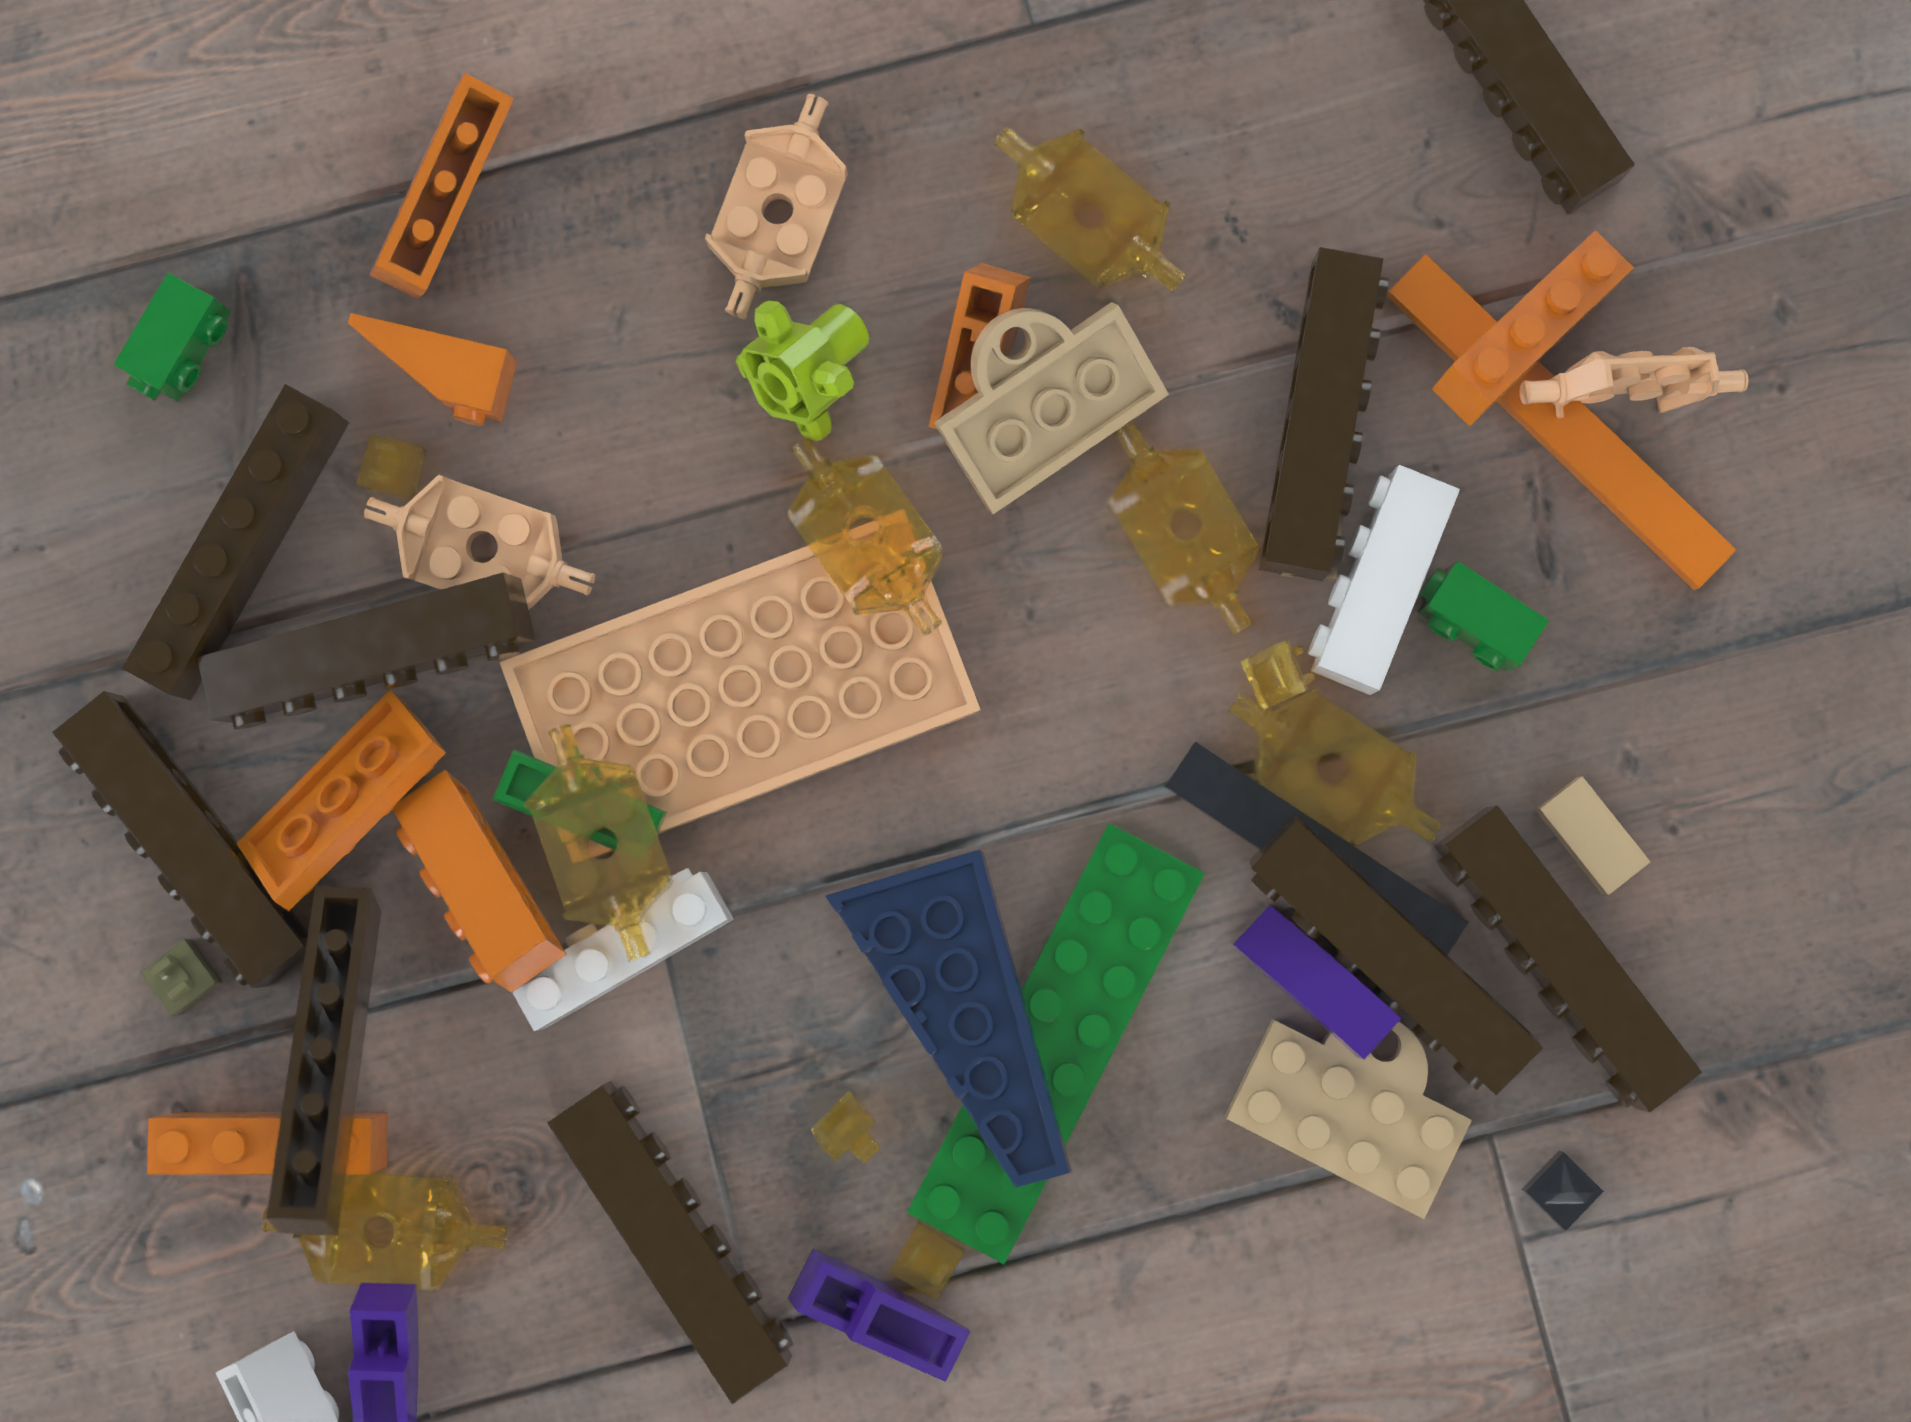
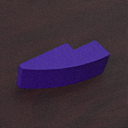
M1271 905L1265 908L1233 944L1309 1016L1316 1019L1360 1059L1364 1060L1401 1020L1394 1011Z
M812 1249L788 1296L789 1301L797 1312L846 1333L851 1341L946 1382L970 1334L968 1328L935 1309L816 1249Z
M361 1283L350 1308L354 1357L348 1369L353 1422H417L419 1339L416 1284Z

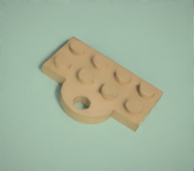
M1113 302L1109 303L1071 330L1059 319L1046 312L1031 308H1019L1002 313L990 321L981 331L974 344L971 356V374L978 393L935 421L934 424L987 510L995 514L1167 397L1169 393L1119 305ZM1020 327L1025 335L1023 348L1013 356H1004L1000 349L1002 335L1010 328Z
M1272 1019L1224 1117L1425 1219L1472 1120L1423 1095L1428 1079V1063L1425 1051L1415 1034L1404 1024L1398 1022L1391 1030L1398 1042L1395 1054L1391 1058L1382 1061L1375 1059L1370 1053L1363 1060L1356 1057L1330 1032L1319 1043Z

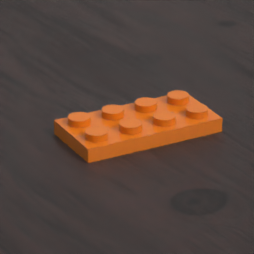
M390 689L236 844L273 901L290 911L305 895L315 888L317 883L343 856L354 849L357 842L383 816L392 811L396 803L422 777L426 776L447 752L408 704Z

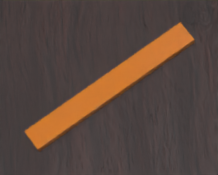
M1426 254L1388 291L1386 296L1454 362L1497 323L1491 315ZM1537 362L1496 402L1693 590L1699 589L1731 557L1736 549L1581 401H1571L1564 405L1563 418H1557L1555 405L1552 402L1523 404L1519 395L1522 382L1525 380H1550L1555 377L1540 362Z

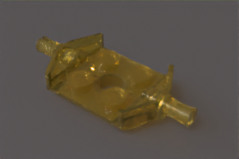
M1009 126L1002 130V134L1000 133L995 139L994 145L998 146L1017 162L1016 170L1019 171V176L1011 206V216L1099 290L1140 274L1146 277L1149 273L1167 287L1171 293L1178 288V285L1182 284L1187 275L1163 257L1164 253L1160 250L1170 202L1165 200L1161 204L1084 140L1085 132L1081 128L1041 143L1037 147L1035 145L1030 146L1012 131ZM1093 203L1103 211L1104 219L1095 227L1082 226L1075 219V209L1081 204Z
M1134 421L1126 424L1125 428L1124 426L1119 428L1114 434L1118 437L1129 456L1131 466L1108 501L1107 508L1109 511L1113 510L1165 599L1163 601L1165 607L1213 605L1214 608L1219 609L1232 635L1239 633L1242 629H1246L1253 623L1236 597L1240 594L1237 588L1261 550L1203 451L1197 448L1155 450L1153 446L1148 448ZM1179 511L1193 513L1200 523L1199 534L1191 539L1177 537L1170 527V519L1175 513Z
M811 438L802 439L803 446L810 457L799 442L796 443L792 448V453L796 455L806 469L808 479L791 505L787 514L788 519L848 601L855 616L903 610L908 612L921 630L922 635L925 636L932 633L930 625L922 614L934 630L942 624L941 619L937 617L925 600V591L945 557L940 542L877 456L869 455L831 461L829 458H823ZM867 517L877 521L879 529L873 538L867 541H858L849 535L850 527L856 520Z
M1316 688L1274 711L1269 708L1267 710L1244 696L1242 692L1238 694L1228 712H1231L1255 728L1253 733L1257 735L1253 771L1254 781L1353 846L1367 841L1394 825L1397 827L1406 826L1427 840L1428 843L1435 838L1437 834L1434 832L1441 829L1442 823L1416 808V804L1412 802L1414 798L1417 759L1415 752L1405 751L1319 695L1320 691ZM1333 753L1343 759L1346 765V773L1339 783L1330 784L1320 778L1317 764L1322 755Z
M571 724L559 726L560 730L553 728L548 731L559 760L557 763L558 767L528 798L524 805L526 809L531 811L566 912L563 913L564 919L614 926L615 931L619 932L628 962L639 960V956L644 958L651 955L640 923L644 922L642 918L644 914L667 891L674 880L634 767L630 764L587 759L585 755L579 752ZM598 829H611L617 837V848L609 858L597 860L589 851V838Z
M372 1173L370 1175H346L338 1235L293 1234V1238L299 1239L316 1282L360 1285L361 1283L416 1284L417 1290L438 1291L445 1285L464 1253L471 1250L472 1247L504 1250L507 1238L500 1237L508 1234V1227L506 1225L475 1224V1221H471L453 1176L431 1178ZM266 1208L264 1211L262 1218L264 1220L266 1219L268 1208ZM372 1217H384L394 1227V1238L388 1246H377L370 1241L367 1235V1226ZM269 1221L262 1223L263 1232H278Z

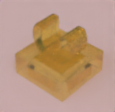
M370 434L357 486L361 489L411 501L415 496L427 450L422 446Z
M1288 640L1241 661L1261 711L1309 690L1307 685L1314 680V675L1312 672L1302 675L1295 658L1304 653L1301 646H1290Z
M850 1090L811 1129L820 1147L836 1162L850 1149L855 1156L863 1163H866L880 1149V1146L873 1140L874 1136L868 1131L875 1123V1120L865 1104Z
M918 1221L890 1267L889 1272L932 1299L937 1300L963 1257L965 1250Z

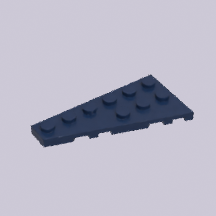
M979 849L825 895L835 912H838L861 952L866 955L883 981V986L929 1056H932L947 1079V1084L979 1128V1133L1015 1188L1072 1173L984 852Z

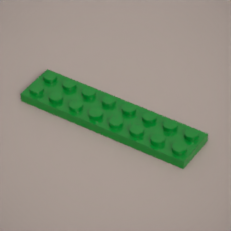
M1110 823L1105 827L1022 988L1065 1145L1205 875L1204 872ZM962 1104L908 1207L907 1213L992 1259L1005 1264L1047 1180L1015 1188L979 1133V1128Z

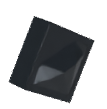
M1560 1150L1521 1189L1565 1231L1604 1192Z

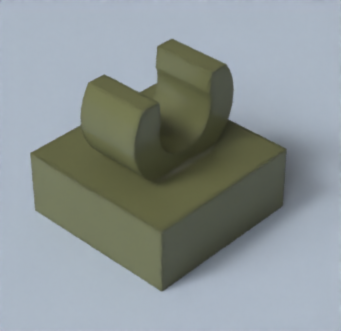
M192 939L182 940L140 972L171 1016L180 1015L222 983Z

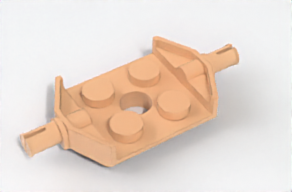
M807 94L798 122H795L794 125L746 131L744 135L746 145L711 235L706 234L705 240L708 247L735 276L734 281L736 284L728 305L725 307V311L733 316L737 313L738 318H747V313L756 291L761 292L762 288L807 282L848 175L847 168L824 143L817 131L824 111L828 106V102L822 97L818 96L816 102L814 94ZM775 200L787 201L793 207L792 216L782 224L768 222L763 215L769 203Z
M1683 347L1671 355L1653 356L1650 351H1635L1618 356L1598 351L1592 352L1568 368L1565 373H1559L1550 380H1525L1520 385L1519 395L1523 404L1552 402L1555 405L1557 418L1564 417L1563 406L1571 401L1597 403L1609 400L1615 394H1629V398L1632 401L1656 397L1658 412L1663 413L1704 400L1709 396H1715L1717 393H1742L1746 391L1749 379L1744 369L1719 371L1715 353L1704 352L1695 347Z
M441 475L435 477L405 506L398 507L378 500L375 497H371L366 504L386 512L383 515L365 508L364 518L393 527L394 531H396L402 574L405 578L438 589H445L504 572L521 578L528 610L553 586L558 588L563 586L583 593L586 596L592 590L590 586L573 581L575 577L594 584L595 574L568 566L567 562L562 560L557 519L551 513L514 502ZM491 533L497 541V553L490 561L479 563L472 556L471 544L478 535Z

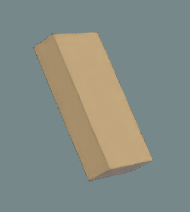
M1583 776L1576 777L1535 809L1602 895H1610L1650 863L1647 856Z

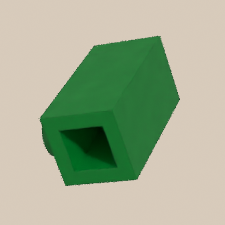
M167 273L113 365L130 375L125 385L155 401L158 395L162 393L178 402L183 392L190 391L196 384L201 373L200 363L210 346H216L225 335L228 327L227 318L231 311L214 297Z
M1459 561L1450 565L1445 571L1437 567L1419 592V595L1426 600L1417 613L1428 619L1426 627L1447 641L1454 642L1455 638L1459 639L1474 649L1471 656L1476 661L1496 672H1499L1501 668L1510 671L1519 667L1550 621Z

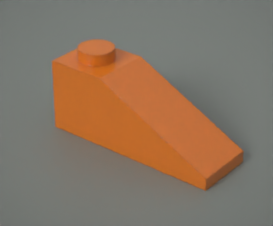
M979 263L964 271L929 427L937 429L934 424L935 421L978 393L971 374V356L974 344L981 331L994 318L1007 311L1024 308L1031 277L984 263ZM1019 327L1010 328L1002 335L1000 349L1004 356L1010 355Z
M350 313L348 324L450 411H453L452 418L475 426H484L485 419L502 423L517 361L507 349Z

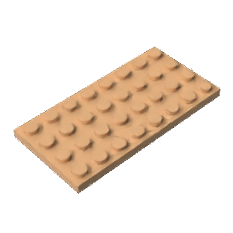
M904 509L499 662L534 758L666 811L667 814L658 834L981 712ZM560 828L573 865H579L615 851Z

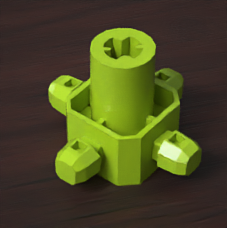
M776 301L764 302L755 309V325L759 337L747 345L742 353L737 356V367L741 375L749 380L758 403L772 417L796 422L804 437L809 440L820 441L831 433V417L828 407L853 388V378L849 369L844 365L869 345L868 330L861 318L852 309L842 304H834L811 324L807 325L793 322L786 308L781 303Z

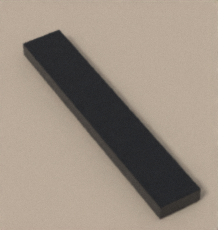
M1197 742L1192 744L1165 785L1166 789L1258 850L1295 813L1447 955L1469 923Z

